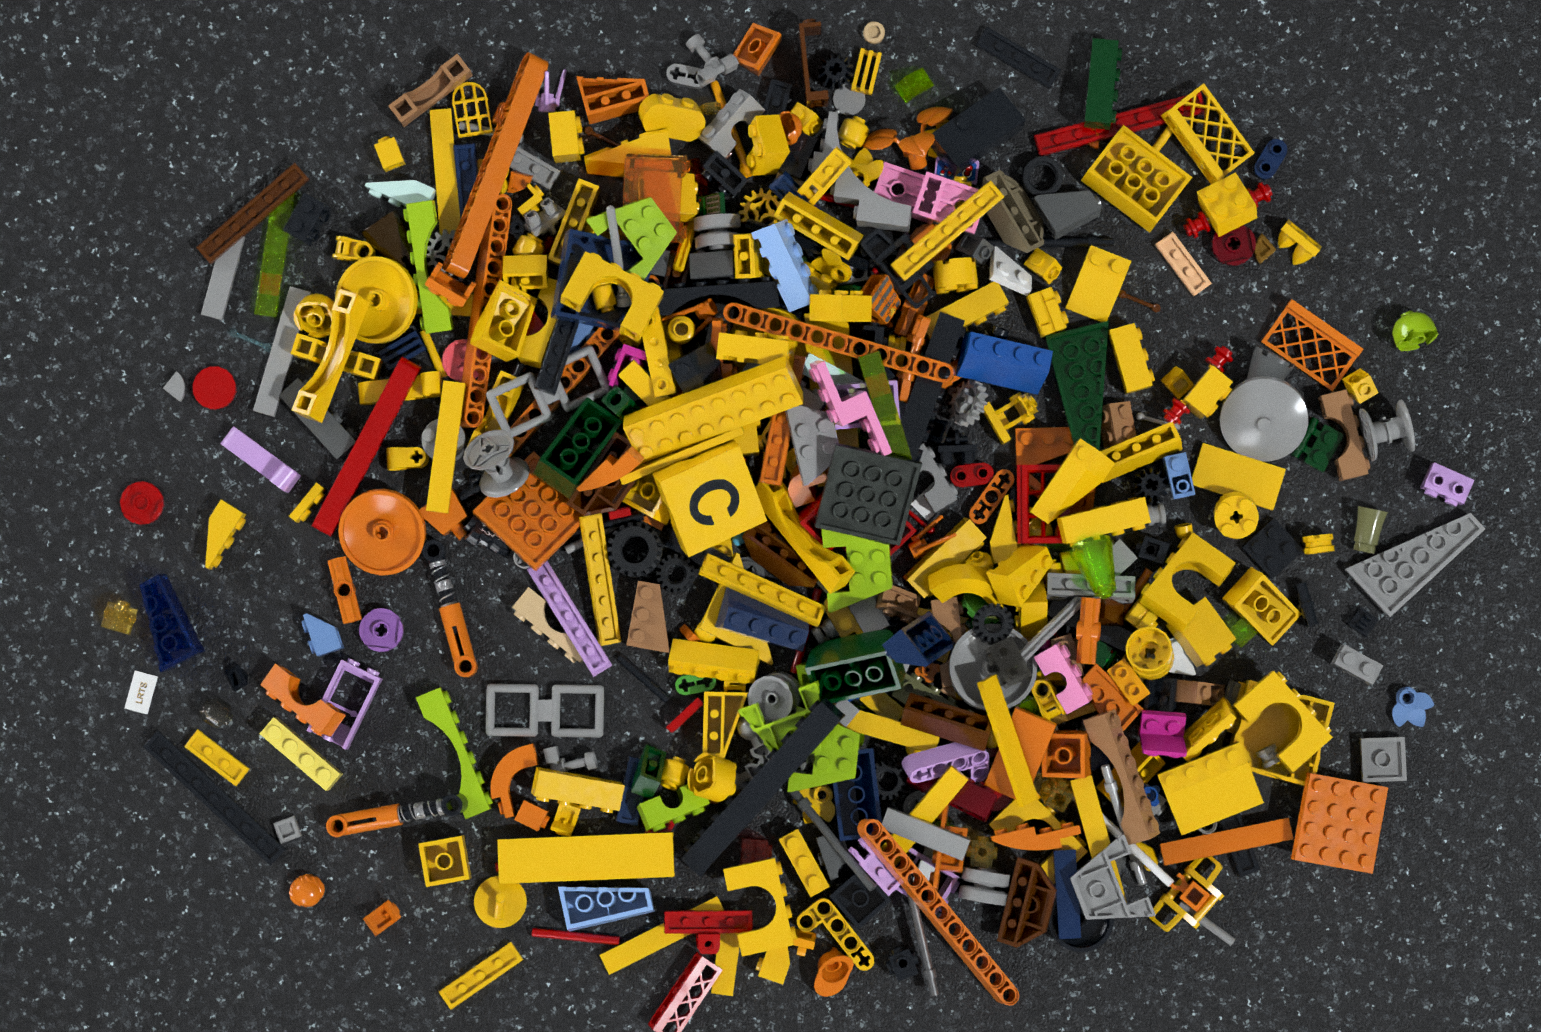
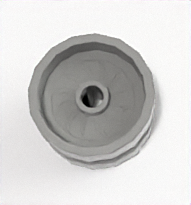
M711 214L693 218L694 231L703 233L695 237L696 250L717 251L718 249H734L733 235L740 233L732 231L741 228L740 215Z
M783 671L772 672L757 679L751 685L747 696L748 705L758 702L766 723L796 713L797 706L801 707L802 698L798 690L801 686L791 674Z
M963 867L961 878L964 881L973 882L974 886L961 885L958 898L1005 906L1007 894L1003 891L994 890V888L1008 887L1011 875L982 867Z

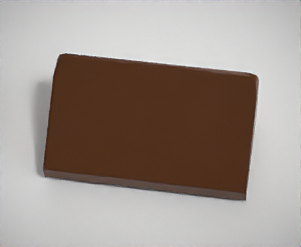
M671 250L663 282L664 288L673 287V283L686 284L690 268V255H688L684 271H675L672 267L677 251Z

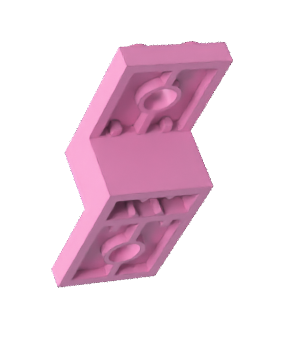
M884 162L883 171L879 176L874 192L893 202L910 205L912 208L911 218L932 225L933 221L940 223L956 210L954 207L956 202H965L979 189L930 172L922 175ZM895 184L902 185L904 188L903 194H893L892 186ZM979 219L964 232L974 235Z
M816 360L810 363L811 369H809V374L813 382L816 381L820 389L817 392L821 401H825L829 408L826 410L830 422L844 426L859 419L862 430L864 432L867 431L870 439L867 442L871 451L880 452L883 456L892 453L867 392L857 390L840 398L825 361Z

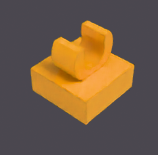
M795 928L797 939L793 940L794 946H798L796 955L805 957L807 949H814L817 933L804 932Z

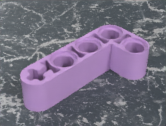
M234 426L220 443L286 493L290 492L301 477L300 474Z
M956 742L910 754L902 761V767L913 783L941 777L950 765L959 771L966 770L969 777L975 782L985 780L989 774V753L986 749L982 751Z

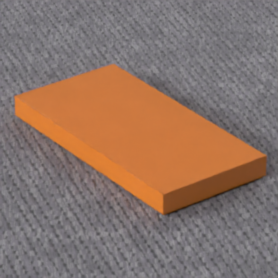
M1016 706L1011 719L1032 781L1034 782L1057 724ZM998 749L984 786L1016 800L1000 750Z

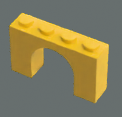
M585 251L561 295L560 303L580 312L594 288L606 283L619 285L626 290L631 299V307L620 325L619 333L639 342L663 298L664 291L655 283L643 281L636 273H628L622 270L618 264L608 263L602 260V257L598 254H590Z
M1192 533L1189 538L1184 537L1177 546L1179 548L1176 554L1172 552L1165 561L1167 563L1164 569L1160 567L1153 576L1155 581L1152 584L1147 583L1141 591L1143 597L1140 603L1181 633L1191 624L1199 609L1176 592L1172 584V576L1181 570H1193L1220 587L1236 563L1195 533Z
M1270 671L1235 702L1232 707L1246 723L1250 722L1267 706L1273 703L1286 704L1295 711L1299 720L1298 733L1285 748L1275 755L1289 772H1294L1333 737L1329 734L1331 729L1323 721L1320 723L1315 718L1316 712L1309 705L1305 706L1300 701L1302 696L1294 688L1290 690L1285 684L1287 679L1280 672Z
M1037 793L1038 799L1023 807H1019L1017 800L1013 799L988 825L994 831L1007 828V832L1015 830L1016 825H1020L1030 819L1043 820L1053 830L1060 829V824L1066 822L1064 820L1059 822L1054 817L1056 812L1050 805L1046 804L1044 806L1039 801L1041 796ZM1074 836L1061 838L1062 848L1053 849V851L1075 849L1076 863L1088 852L1084 848L1087 844L1079 836L1076 838ZM1052 851L1040 865L1054 885L1055 874Z
M774 857L724 868L723 872L728 891L758 886L769 891L776 903L775 916L767 926L737 933L741 955L747 956L794 945L793 940H796L797 936L795 927H790L788 918H792L790 905H785L784 897L788 896L785 883L781 884L779 875L783 874L781 862H776Z

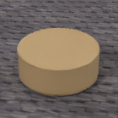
M879 22L868 23L864 27V39L870 44L880 43L885 36L883 25Z

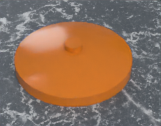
M373 489L358 495L347 505L339 522V540L346 556L358 568L375 575H392L404 571L417 560L426 541V525L419 508L405 495L390 489Z

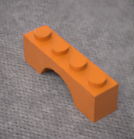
M275 663L261 683V686L267 690L265 694L274 700L279 699L282 702L280 705L289 712L294 711L297 714L295 717L304 724L309 723L312 726L311 730L317 735L322 736L325 734L331 737L346 715L333 704L321 699L314 704L305 705L299 696L300 678L286 667Z

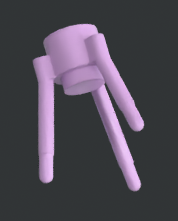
M565 69L562 71L555 98L554 94L549 93V72L545 71L544 93L541 94L540 98L538 92L535 106L539 107V112H555V108L559 107L560 96L567 73Z

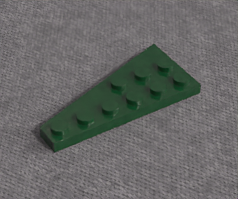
M1109 321L1045 336L1048 350L1053 351L1051 362L1073 445L1081 438L1097 450L1100 448Z

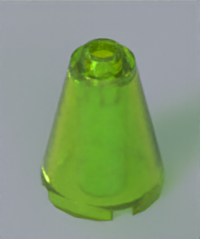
M1099 535L1100 539L1098 540L1089 537L1071 546L1072 550L1069 549V552L1094 595L1101 599H1106L1113 596V592L1116 591L1113 543L1110 536Z

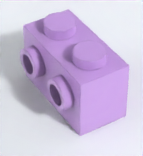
M1434 462L1430 464L1420 488L1425 490L1424 493L1433 498L1440 496L1445 499L1444 502L1446 504L1456 507L1457 504L1463 505L1474 480Z

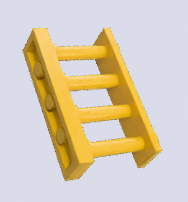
M657 307L642 335L655 398L667 395L673 396L681 391L668 364L683 355L681 345L673 343L668 338L667 327L671 320L661 321V318L665 316H660L659 307Z

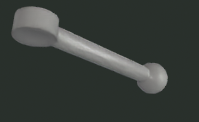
M1142 412L1136 414V419L1139 421L1146 420L1161 425L1168 423L1145 416ZM1174 424L1176 429L1179 430L1180 425Z

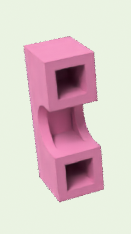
M1059 641L1036 654L1034 659L1044 676L1052 672H1059L1065 676L1067 681L1066 688L1060 691L1056 697L1066 714H1069L1089 703L1093 699L1091 696L1093 692L1090 686L1082 681L1080 677L1082 673L1079 667L1071 662L1069 658L1071 654L1068 648Z

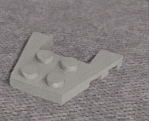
M1124 834L1120 835L1070 877L1086 920L1156 916L1148 896L1126 904L1110 862L1131 854Z

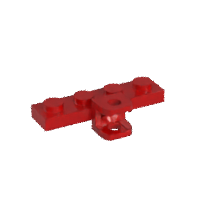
M752 910L664 911V933H696V946L701 954H717L719 952L720 933H742L752 930ZM707 941H711L709 946H705Z

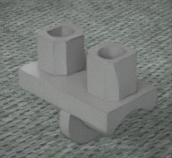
M547 197L540 204L543 209L540 213L530 210L524 214L526 223L523 226L535 237L540 234L543 236L547 232L552 236L557 232L554 227L559 224L558 220L566 213L563 208Z

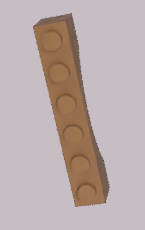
M1109 710L1083 720L1090 741L1099 747L1109 758L1121 780L1124 792V814L1121 827L1128 845L1146 841L1160 834L1159 824L1153 815L1151 802L1145 793L1143 780L1137 771L1136 761L1129 749V742L1124 735L1121 720L1116 710Z

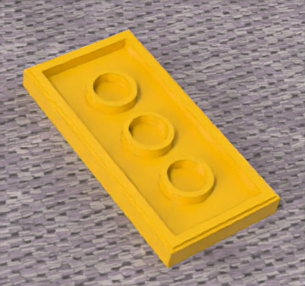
M1202 443L1192 474L1193 486L1220 495L1232 491L1242 492L1248 495L1255 502L1256 506L1273 511L1286 469Z

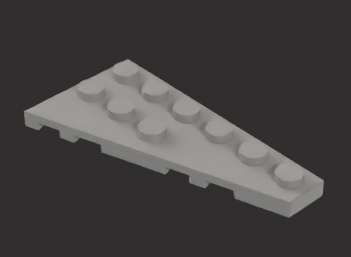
M1469 513L1344 570L1388 617H1391L1479 536L1485 528Z

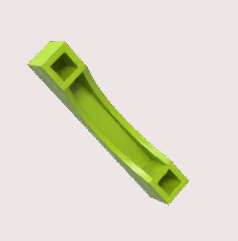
M429 200L406 204L407 209H403L405 222H409L410 230L407 231L408 243H412L413 252H410L411 264L416 267V274H413L416 287L419 286L420 295H418L417 305L418 308H422L423 317H420L421 329L425 330L426 334L454 330L451 308L439 295L433 294L424 285L429 277L426 256L428 242L438 222L435 201Z
M438 688L416 697L423 717L443 730L457 751L462 775L459 793L464 794L468 800V807L463 812L465 819L492 809L490 804H493V800L489 791L485 792L483 789L484 778L481 771L477 772L474 764L477 763L472 751L468 752L465 745L468 743V739L464 730L461 732L457 723H460L457 712L455 710L452 711L449 703L452 700L448 691Z

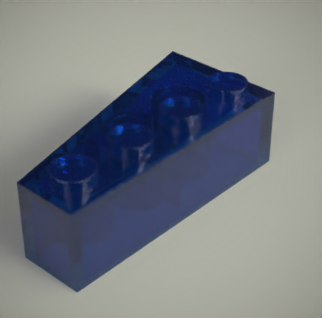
M159 574L140 584L145 610L148 613L150 632H152L155 643L154 649L160 664L158 665L160 672L169 671L205 652L167 575Z

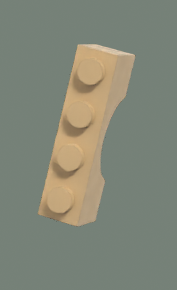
M528 587L512 607L516 610L514 615L523 622L527 619L533 625L530 628L540 636L542 633L548 636L550 639L547 642L554 648L558 649L561 647L566 651L564 656L570 661L581 663L583 659L568 635L555 631L548 624L545 617L547 601Z

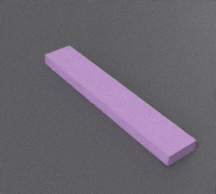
M548 561L537 571L531 567L528 568V573L593 677L611 667V662Z

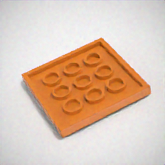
M533 451L524 460L530 468L529 477L518 490L507 496L498 498L486 497L473 510V514L533 570L537 571L580 528L579 517L584 515L567 504L569 501L567 497L533 475L540 459Z
M1307 772L1291 859L1373 874L1388 787Z

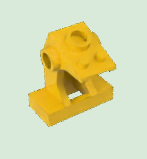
M1018 392L1009 398L1010 403L994 411L990 402L984 406V415L1002 445L1011 440L1006 430L1020 422H1023L1025 425L1035 419L1034 414L1038 412L1036 408L1037 402L1028 393L1022 395ZM1015 406L1020 417L1009 422L1004 412Z

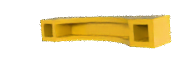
M339 289L332 307L331 333L324 357L312 378L299 390L292 407V411L304 418L320 423L324 420L370 304L369 301L358 294Z
M759 482L755 489L764 513L826 590L832 594L845 587L854 575L855 570L842 555L823 548V545L799 523V516L785 484L782 482V486Z

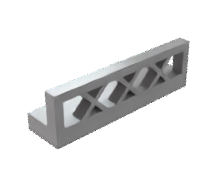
M1047 573L1046 596L1048 601H1071L1074 597H1078L1080 600L1081 597H1107L1121 604H1132L1135 599V576Z

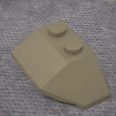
M1001 170L984 177L983 186L991 180L1005 196L987 212L1003 242L1026 253L1044 245L1043 221L1022 185L1011 177L1004 175V172Z

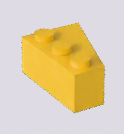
M1023 544L1010 554L1009 559L1000 561L998 567L994 570L989 569L986 574L999 603L1022 607L1053 564V560L1046 546Z

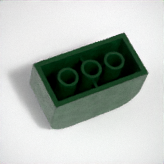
M587 397L539 459L533 475L570 499L615 432L619 431L623 421Z
M875 630L832 639L813 648L809 654L805 670L810 683L819 682L820 702L827 698L831 703L902 689L906 675L904 665L890 659L885 653V648L882 646L893 636V633L889 630Z

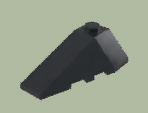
M711 342L672 360L668 364L683 393L722 379L720 359H716L717 354Z

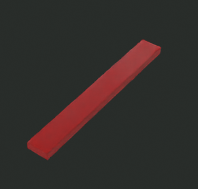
M1199 92L1196 94L1195 103L1205 105L1202 94ZM1186 96L1117 113L1116 121L1111 123L1110 130L1084 128V122L1036 134L1034 135L1038 155L1039 157L1088 145L1092 142L1111 139L1123 125L1132 132L1164 125L1166 122L1161 115ZM1182 105L1178 108V111L1183 117L1190 118L1191 106ZM1195 107L1194 117L1205 114V109Z

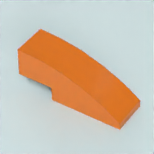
M633 446L618 460L610 454L576 489L579 492L587 491L617 481L635 469L643 461L644 457Z

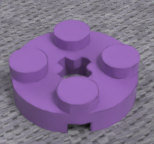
M377 608L369 612L361 620L359 626V634L364 644L377 652H386L396 648L402 640L404 633L400 617L393 611L384 608ZM380 624H384V628L387 629V633H384L382 637L375 630L376 627H380Z

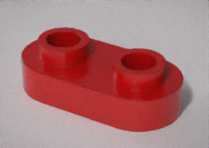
M987 463L960 465L951 471L950 480L954 486L959 488L986 485L992 480L994 472ZM985 470L987 476L984 478L980 477L979 471ZM960 472L964 473L965 479L959 480L957 474Z

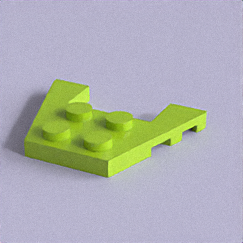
M651 197L615 209L617 225L642 257L640 261L626 270V272L636 273L643 281L677 233ZM607 212L585 219L597 236L609 228Z
M822 529L823 548L846 547L847 562L855 570L854 575L849 580L848 591H835L832 594L827 592L828 613L893 588L889 543Z
M818 681L798 688L806 710L769 723L765 722L758 702L742 707L738 712L747 720L751 729L764 741L763 744L770 752L774 748L779 750L783 745L781 740L788 732L793 734L797 730L795 724L802 716L807 718L812 713L809 708L817 700L820 701ZM822 742L811 754L823 749Z
M799 706L796 707V713L806 710ZM837 724L822 741L823 749L814 755L813 773H793L788 780L787 792L856 778L860 734Z

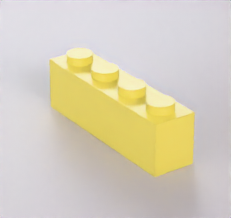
M273 717L260 732L262 737L325 791L330 790L343 775L339 769L278 717Z

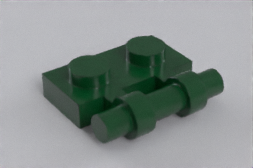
M1311 417L1302 442L1291 453V456L1298 459L1303 452L1307 455L1303 463L1323 473L1344 434L1326 424L1323 425L1321 431L1317 430L1315 427L1319 420ZM1312 435L1316 437V440L1310 448L1306 444Z

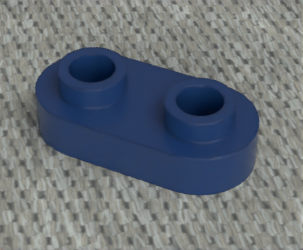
M1273 139L1266 145L1254 165L1253 170L1257 178L1268 180L1275 174L1287 154L1285 142L1280 139ZM1278 146L1280 153H1275L1273 147ZM1262 165H1268L1269 171H1263Z

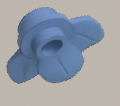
M1411 687L1400 688L1395 697L1397 703L1392 709V717L1395 724L1400 727L1408 720V722L1415 726L1423 727L1426 719L1425 709L1434 706L1431 697L1426 693H1416ZM1406 693L1410 696L1408 702L1403 700V695Z

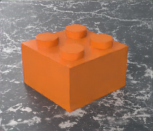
M1055 730L1042 760V777L1086 778L1091 775V741L1087 731Z

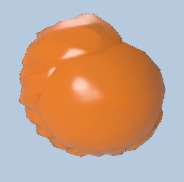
M783 111L780 113V119L788 145H793L802 134V121L796 114L790 111Z
M313 874L299 876L290 886V899L298 906L312 907L323 897L325 892L324 884L319 877Z

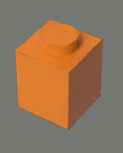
M524 800L514 820L539 831L541 827L545 829L550 819L547 816L549 811L528 800Z

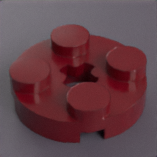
M1244 225L1220 237L1215 232L1212 239L1213 254L1221 264L1228 266L1244 264L1252 256L1256 248V239L1253 232ZM1232 238H1234L1235 242H1239L1236 250L1228 246Z

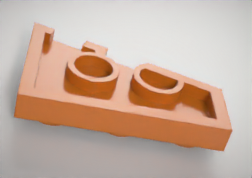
M1069 427L1015 428L1016 472L1017 465H1038L1069 454L1074 446Z
M1097 663L1081 678L1084 684L1087 683L1093 692L1091 702L1097 713L1100 714L1115 709L1120 717L1123 731L1143 710L1138 703L1132 706L1115 681Z

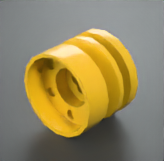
M1150 626L1140 628L1133 632L1127 640V659L1139 677L1148 680L1160 679L1168 674L1173 667L1175 658L1171 641L1167 634L1159 628ZM1148 653H1150L1151 655L1154 654V655H1155V658H1154V659H1152L1151 657L1148 658V657H1147V654H1148Z

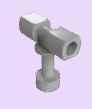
M696 34L687 41L686 46L691 52L697 51L705 61L704 68L699 70L696 75V80L701 86L704 87L715 81L720 73L726 75L737 69L739 62L733 54L719 59L717 56L712 57L703 46L705 43L704 39L699 34Z
M558 746L543 749L546 764L550 763L552 770L568 772V770L587 766L588 770L598 768L594 751L585 753V758L566 762L565 758L560 759Z

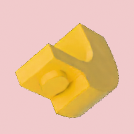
M969 564L951 565L939 569L928 576L929 590L942 603L958 594L973 593L982 597L988 604H1000L986 574L988 570Z

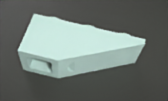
M416 180L371 182L365 184L370 195L379 199L381 196L389 199L388 203L396 207H400V205L406 206L409 203L434 200L436 195L434 188Z

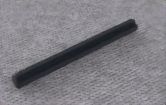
M748 219L745 229L755 232L770 225ZM793 235L796 243L801 246L802 250L822 256V249L826 248L825 246L805 237ZM854 254L849 260L840 256L842 262L863 271H866L868 268V259Z

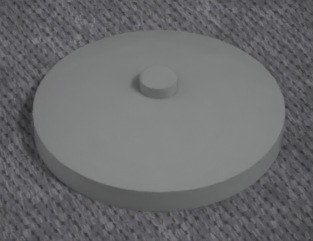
M1259 376L1239 383L1228 394L1221 407L1220 426L1224 439L1236 453L1262 462L1274 461L1292 453L1300 445L1308 427V411L1303 397L1291 384L1279 378Z
M984 624L990 632H996L1001 627V624ZM970 629L957 641L949 658V676L954 690L970 706L986 711L977 682L990 675L997 674L1008 709L1016 706L1030 693L1037 675L1035 654L1026 662L1022 661L1017 655L1028 641L1018 631L1012 629L1010 635L999 644L993 643L988 645L987 642H981L980 638L977 639L976 633H973V630Z

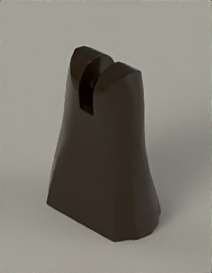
M394 210L366 228L361 235L383 257L400 263L408 271L405 262L403 263L401 258L407 256L408 261L411 263L410 252H413L412 243H408L407 230L398 210Z

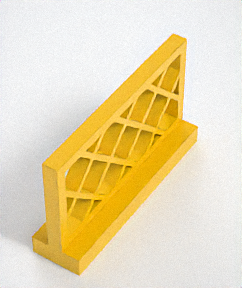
M1204 83L1161 115L1210 184L1223 179L1228 173L1255 153ZM1200 91L1206 96V105L1195 103L1196 94ZM1182 105L1191 106L1190 118L1183 117L1178 108ZM1195 107L1205 109L1204 120L1194 118ZM1209 110L1217 111L1219 122L1208 121ZM1193 122L1203 124L1202 135L1194 133L1192 130ZM1208 125L1218 126L1217 138L1206 136ZM1222 127L1230 129L1232 132L1231 140L1221 138ZM1206 140L1216 141L1215 152H1209L1205 148ZM1220 142L1231 144L1229 155L1219 153ZM1235 145L1242 146L1246 154L1242 157L1234 156ZM1219 157L1229 159L1228 168L1224 171L1218 165Z

